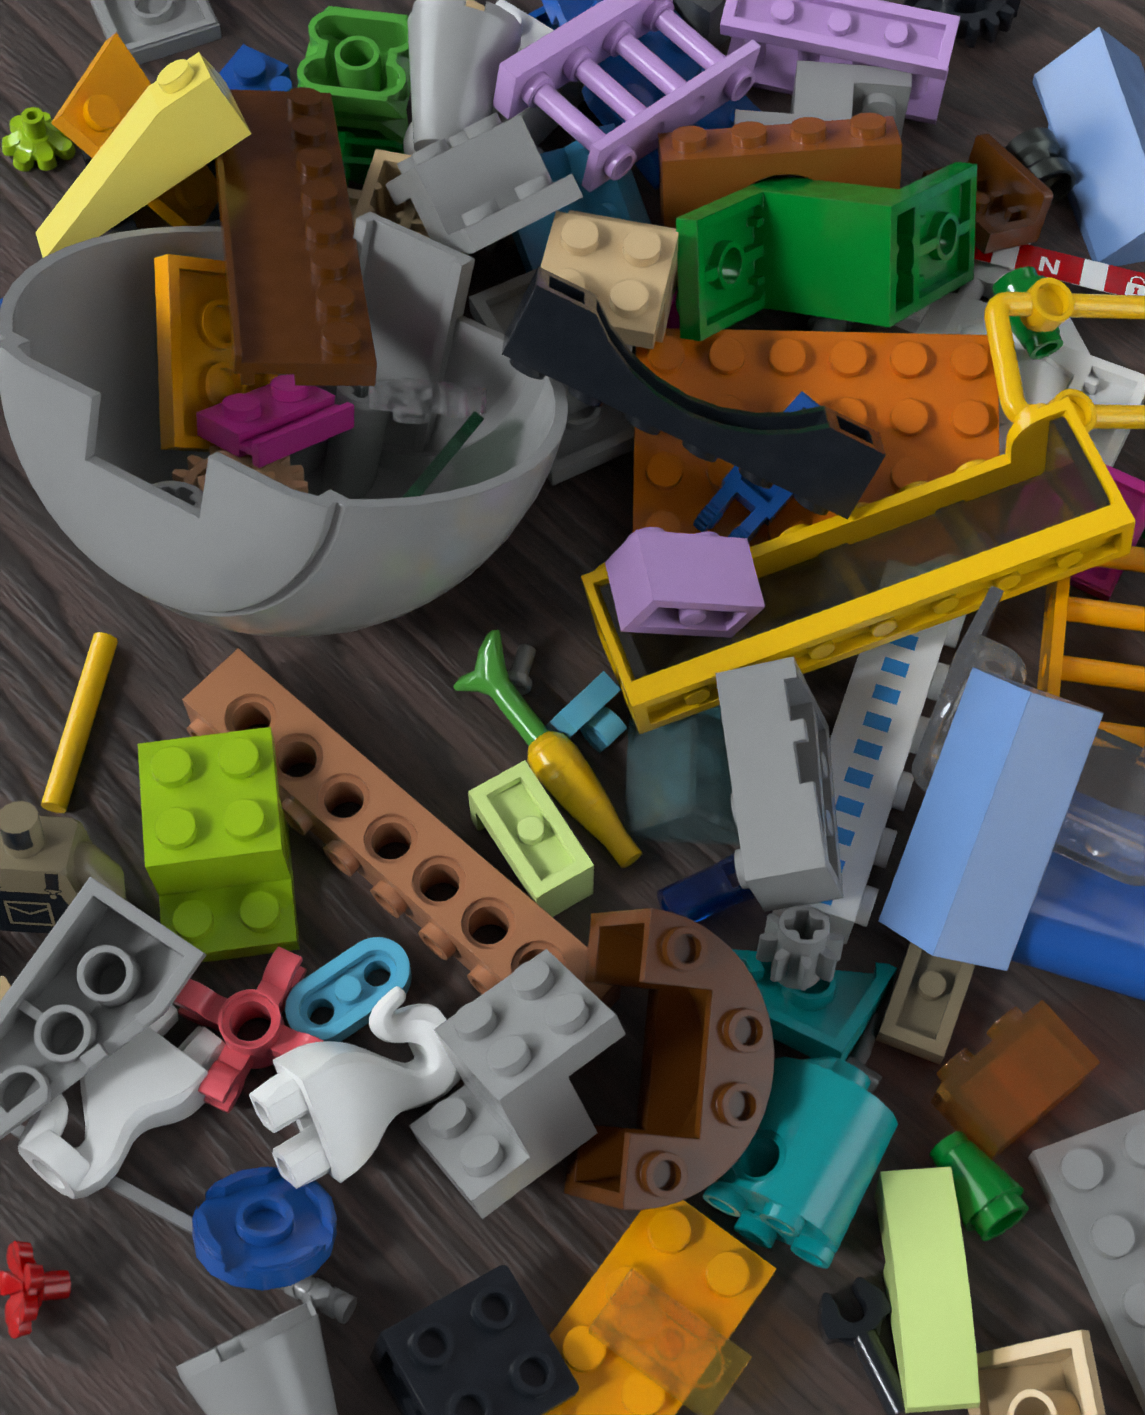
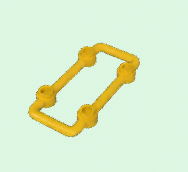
M1046 277L1038 280L1026 292L1007 291L992 297L984 310V320L1000 404L1005 416L1013 423L1014 418L1019 412L1033 405L1027 403L1024 397L1009 316H1020L1022 323L1028 329L1035 332L1053 331L1068 318L1145 320V295L1071 293L1070 289L1060 280ZM1076 389L1063 390L1047 403L1050 404L1069 397L1088 433L1092 429H1145V405L1094 404L1085 393ZM1071 435V436H1070V443H1074L1075 440L1073 439V437H1072V435Z

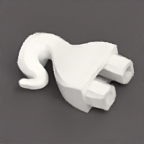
M398 986L385 994L373 1007L369 1017L371 1031L384 1042H408L415 1058L406 1063L391 1060L353 1044L334 1041L301 1045L273 1059L277 1075L271 1077L252 1091L249 1097L262 1124L271 1132L276 1133L294 1121L298 1125L300 1133L273 1148L272 1152L278 1170L285 1180L295 1188H299L328 1173L338 1182H343L357 1172L372 1156L387 1126L395 1116L401 1112L434 1102L445 1096L459 1082L461 1077L434 1031L436 1027L446 1021V1018L437 1007L431 1004H413L397 1009L406 999L405 991Z
M172 1004L165 1015L80 1079L85 1119V1140L80 1146L73 1148L61 1138L67 1124L69 1109L66 1099L60 1094L32 1116L21 1134L18 1144L19 1154L44 1181L61 1194L77 1199L97 1192L104 1188L118 1173L133 1142L141 1134L149 1129L184 1120L205 1103V1095L199 1093L198 1089L201 1082L208 1075L209 1068L219 1058L226 1045L224 1041L206 1027L197 1026L178 1048L163 1038L179 1020L178 1010Z

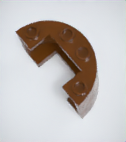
M654 908L591 913L585 982L649 990L636 1128L593 1124L598 1133L568 1155L564 1194L622 1210L659 1208L687 1199L713 1184L731 1168L750 1144L765 1113L772 1087L774 1045L770 1019L761 992L745 964L724 941L704 926L684 916Z

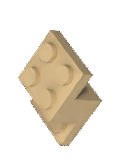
M569 210V213L556 211L541 268L596 294L610 324L626 345L653 349L655 341L663 342L678 281L677 252L679 232H676L675 228Z

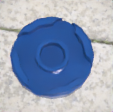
M268 1166L240 1170L216 1181L205 1192V1201L199 1206V1209L196 1206L192 1217V1235L196 1257L212 1276L234 1287L262 1291L291 1286L315 1274L331 1256L337 1232V1216L332 1197L316 1180L302 1187L295 1188L282 1177L278 1168Z

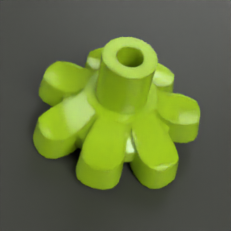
M29 107L21 115L13 117L10 120L11 134L2 139L3 154L5 156H13L14 167L23 172L30 171L34 166L35 160H37L39 169L43 171L52 170L57 166L54 155L64 160H70L76 153L72 141L51 124L52 118L50 114L42 112L39 108Z

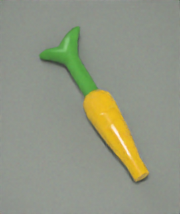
M500 630L490 631L479 648L474 671L459 677L453 688L456 691L480 692L494 700L529 746L527 762L537 779L575 820L607 848L621 868L630 866L642 855V851L626 832L608 795L578 747L564 733L549 731L512 684L505 665Z

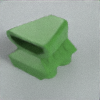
M328 6L323 12L318 13L312 18L308 25L310 41L305 59L300 62L297 68L298 87L312 88L320 93H331L337 131H349L356 138L393 140L404 144V137L408 128L406 109L411 91L407 15Z

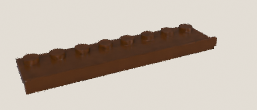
M298 87L290 91L230 89L251 132V135L215 158L234 374H240L241 385H255V374L294 375L295 386H375L377 360L356 239L353 238L354 225L331 93H320L315 89Z

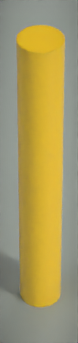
M97 632L93 635L42 798L41 806L48 811L65 813L118 643V640L110 634Z

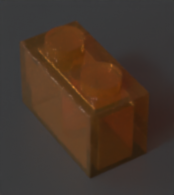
M1043 1000L1025 1014L1017 1006L1009 1010L986 1032L992 1039L987 1046L975 1056L968 1048H964L952 1057L936 1074L942 1083L931 1100L932 1105L956 1132L963 1131L968 1139L973 1141L992 1160L1086 1082L1101 1063Z

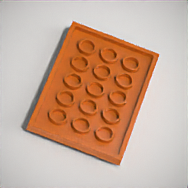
M666 328L663 342L655 341L653 349L636 346L635 356L658 377L690 396L717 406L755 413L783 412L799 393L803 391L820 406H826L879 432L886 456L858 503L865 502L869 504L896 494L902 487L912 482H929L954 473L960 466L972 460H989L1000 456L999 394L987 335L724 329L700 342L680 338V328ZM634 426L632 533L637 529L646 527H659L665 532L700 533L693 526L694 520L721 489L723 478L735 465L720 458H717L715 462L705 461L686 450L682 445V440L668 433L660 431L658 435H652ZM793 497L769 526L764 523L756 536L749 542V546L752 547L777 538L785 530L795 525H812L837 516V514L831 511L827 515L816 514L803 507ZM734 499L717 525L708 531L715 532L722 537H728L737 526L742 524L751 512ZM1000 499L961 514L985 550L1001 545ZM936 522L849 554L844 559L852 572H887L890 563L919 573H927L969 556L944 522ZM819 565L805 571L832 570L828 565Z

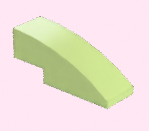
M951 1167L880 1171L875 1192V1202L885 1256L883 1279L886 1297L892 1308L889 1315L905 1412L979 1408L980 1390L972 1303Z

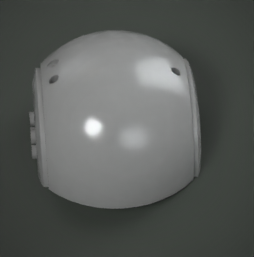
M372 212L356 218L353 238L356 239L377 360L376 385L317 386L335 395L336 405L346 402L354 404V428L290 455L291 466L302 465L304 468V480L308 482L309 493L294 490L218 451L210 455V452L161 450L154 258L173 254L224 261L221 227L175 226L146 228L91 238L67 246L44 257L26 269L12 283L0 307V396L4 416L21 465L32 487L59 527L97 566L145 598L183 617L227 631L250 635L305 638L353 632L403 616L448 592L470 576L509 538L537 498L551 470L567 424L568 403L565 388L561 382L548 376L538 380L517 371L510 364V358L502 355L504 334L463 316L475 258ZM191 454L203 459L208 458L203 491L194 485L174 481L172 478L174 469L188 470L187 457Z

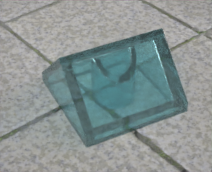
M720 705L643 734H639L633 718L629 717L624 828L632 840L740 845L738 828L731 807L732 785Z

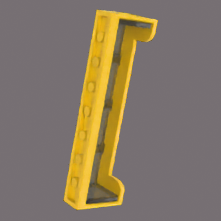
M1069 397L1050 404H1033L1019 412L1014 418L1013 425L1006 436L1005 454L989 460L976 459L960 466L954 473L929 482H912L902 487L896 494L869 504L865 502L857 503L848 519L837 515L812 525H795L785 530L777 538L752 547L749 546L765 608L731 638L621 632L605 562L599 565L595 571L582 575L581 579L599 639L638 732L643 734L719 706L715 673L794 656L802 674L1126 556L1130 554L1136 521Z

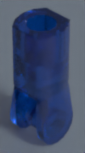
M734 853L701 871L657 891V898L662 910L684 916L696 923L756 897L750 888L742 889L740 885L733 888L727 876L736 872Z

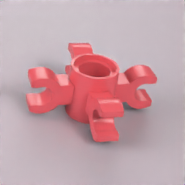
M278 946L265 968L257 989L242 990L227 999L205 985L189 979L173 1002V1004L180 1007L178 1010L179 1015L194 1023L219 1031L226 1043L219 1058L209 1068L208 1075L201 1082L198 1089L199 1093L205 1095V1103L229 1114L241 1094L245 1079L251 1069L271 1066L273 1059L298 1046L323 1041L310 1034L298 1032L287 1027L281 1015L290 991L297 983L304 979L307 972L306 968L300 966L303 961L301 956ZM263 1018L271 1022L266 1034L257 1040L244 1041L237 1038L240 1027L250 1019Z

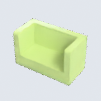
M526 760L468 791L471 821L477 830L487 829L530 898L550 916L554 917L593 894L594 864Z

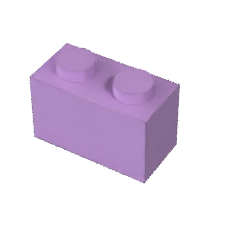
M646 527L631 533L627 540L605 562L621 632L731 638L765 608L747 538L722 537L710 531L686 534L665 532L659 527Z

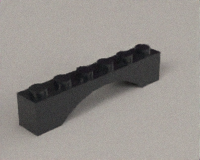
M539 266L504 334L502 355L510 358V364L522 374L538 380L544 379L545 376L567 385L569 393L579 401L593 407H602L603 403L624 412L628 422L636 428L652 435H658L660 431L668 433L682 440L684 448L696 457L709 462H715L717 458H720L739 467V473L751 483L766 489H771L773 485L779 486L795 494L794 498L799 504L819 515H827L831 511L848 519L886 456L879 432L826 406L794 412L755 413L720 407L684 393L654 374L629 350L610 324L596 294Z

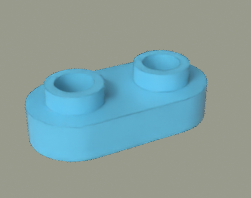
M372 937L358 942L293 987L285 1005L286 1018L290 1028L298 1032L310 1034L323 1041H343L369 1023L373 1007L391 989L398 986L407 994L411 985L412 973L406 952L396 942L383 937ZM382 969L390 973V978L384 985L372 986L366 982L367 976L374 970ZM319 1007H329L334 1011L332 1019L325 1024L313 1023L310 1020L311 1014Z

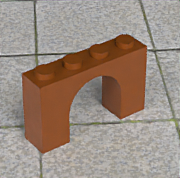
M860 113L851 119L824 121L816 117H802L790 124L764 125L759 122L745 121L735 124L732 128L705 130L699 126H682L673 132L658 133L661 226L676 229L677 217L774 175L792 174L812 180L900 189L902 141L894 117H884L877 113Z

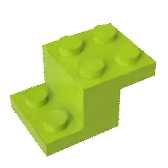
M271 727L138 743L145 868L159 895L161 924L205 953L206 956L202 962L274 953L278 946L288 951L300 950L289 827L279 798L275 743Z

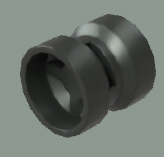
M1037 127L1017 135L1005 147L1008 152L1052 190L1053 199L1050 205L1060 201L1074 187L1076 182L1075 173L1069 162L1059 157L1061 150L1053 132L1048 128Z

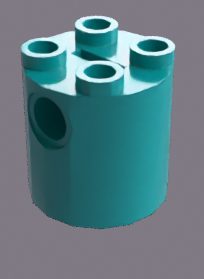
M827 1055L821 1056V1058L804 1060L789 1057L774 1059V1072L769 1100L754 1137L731 1168L707 1187L703 1198L718 1210L731 1216L739 1217L734 1230L747 1240L770 1249L777 1239L790 1245L791 1251L806 1262L823 1269H828L897 1128L898 1122L893 1112L876 1096L867 1091L871 1080L856 1066L842 1059Z

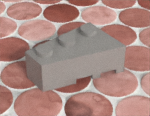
M794 656L715 673L732 785L731 807L740 841V849H736L734 853L735 869L742 889L750 888L764 912L844 898L829 726Z

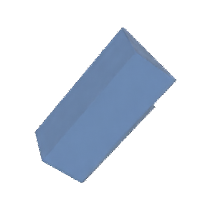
M1098 27L1034 74L1033 85L1049 123L1048 129L1053 132L1061 149L1059 157L1069 162L1076 176L1075 185L1067 194V198L1090 257L1093 261L1121 266L1145 261V71L1139 56L1101 27Z
M973 667L878 921L932 956L1007 971L1030 908L1035 901L1104 712Z

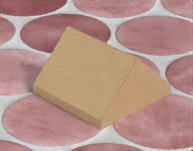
M1077 1330L977 1353L980 1405L979 1408H969V1415H1106L1089 1330Z

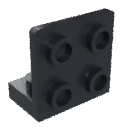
M506 1265L496 1267L380 1332L370 1356L371 1361L402 1415H545L573 1398L579 1390L577 1381L511 1270Z

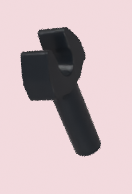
M857 1277L852 1284V1290L856 1301L862 1307L863 1318L854 1323L843 1319L832 1296L825 1292L819 1300L818 1329L826 1344L842 1343L855 1350L886 1415H899L905 1412L900 1377L879 1337L882 1321L889 1315L892 1308L885 1294L879 1288L862 1277Z

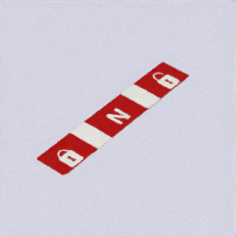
M1028 244L983 254L975 246L974 260L1014 270L1030 266L1036 269L1038 275L1114 295H1145V273Z

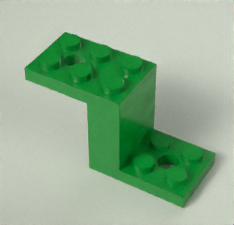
M955 162L901 189L774 175L677 217L676 232H679L676 309L680 320V338L701 342L764 308L892 327L974 279L977 164Z

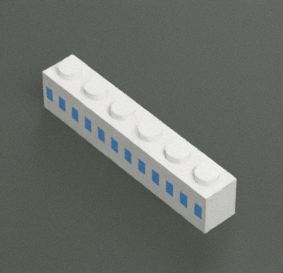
M889 563L881 589L916 577L922 573ZM966 614L858 655L830 737L844 898L804 905L816 908L823 914L827 913L830 915L829 933L844 935V944L848 942L854 923L867 927L879 889L866 884L873 865L886 868L897 831L886 828L885 825L891 808L904 811L915 774L903 771L908 753L911 752L921 756L933 721V719L921 716L925 700L929 698L939 701L950 665L938 662L943 645L952 648L956 647ZM788 908L773 910L772 914L780 917Z

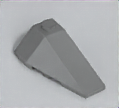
M91 876L0 1001V1140L165 1015L206 956L205 953Z

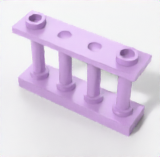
M603 0L501 62L492 106L508 120L528 107L541 108L589 151L582 186L591 192L610 179L616 181L622 178L635 162L658 148V133L673 132L679 127L691 126L730 99L732 101L741 99L755 81L756 74L753 70L761 46L752 39L728 56H725L674 12L673 0ZM649 31H661L703 67L705 71L687 82L641 43L638 38ZM620 55L666 96L647 108L597 64L610 56L616 57ZM570 81H581L626 122L605 134L556 90Z
M726 0L720 22V34L731 36L727 56L752 39L761 46L753 70L756 77L752 87L793 95L797 60L877 66L912 73V87L905 118L936 124L960 16L882 0Z

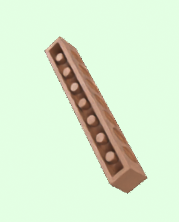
M239 648L182 699L191 722L187 727L191 737L241 731L255 724L271 727L275 743L279 798L287 823L301 835H305L310 830L326 844L323 848L326 856L343 873L352 876L357 871L374 886L370 890L371 894L388 913L396 918L405 913L422 928L418 932L420 938L437 956L443 960H448L453 955L471 971L467 978L481 995L512 974L520 965L530 961L547 949L607 1007L611 1008L620 998L621 986L585 982L588 953L586 945ZM299 763H309L315 766L309 774L302 777L286 775V772L292 766ZM353 802L362 806L355 815L348 818H338L331 814L334 808L342 803ZM398 842L409 847V850L397 859H384L377 855L378 851L389 843ZM438 883L450 884L458 890L452 898L441 902L432 901L424 896L431 886ZM484 925H497L507 932L501 941L489 945L479 943L472 937L473 933Z

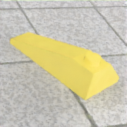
M199 52L188 60L179 59L170 63L159 73L157 81L147 87L35 233L43 258L67 246L101 236L251 135L228 85Z

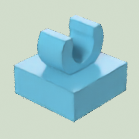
M603 671L546 725V728L549 731L564 733L568 738L580 729L588 743L599 753L602 752L627 729L623 721L612 710L604 706L621 690L620 687Z

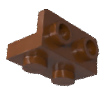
M990 134L977 135L969 160L966 162L977 164L975 246L983 254L1037 242L1053 199L1052 190ZM944 167L923 171L922 178Z

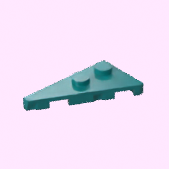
M732 949L745 964L761 992L768 1011L773 1039L812 1058H821V1056L827 1055L845 1061L893 987L897 967L887 963H876L873 973L835 970L834 978L831 982L820 978L815 985L806 988V991H801L800 989L785 987L778 981H771V962L757 960V951Z

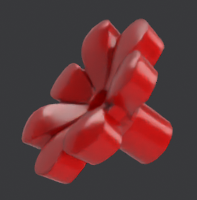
M14 1240L7 1248V1264L11 1271H0V1295H10L5 1304V1321L10 1337L16 1339L32 1333V1321L37 1319L38 1309L43 1301L67 1299L69 1297L71 1278L68 1270L44 1271L43 1265L37 1264L34 1259L31 1243Z

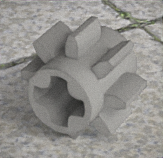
M804 905L790 907L780 917L772 913L767 915L765 933L759 936L756 959L762 962H771V981H778L783 986L791 989L806 991V988L815 985L820 978L828 982L833 980L836 963L841 958L845 938L844 935L839 933H829L830 915L827 913L823 914L816 908Z

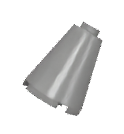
M416 0L413 3L407 25L413 145L416 152L443 138L449 149H451L452 146L448 138L463 131L464 128L490 116L493 110L492 105L499 65L516 54L521 46L522 25L514 15L502 7L486 1L485 9L482 11L466 7V0Z
M312 1300L226 1340L176 1366L182 1383L206 1415H338L319 1315L315 1310Z

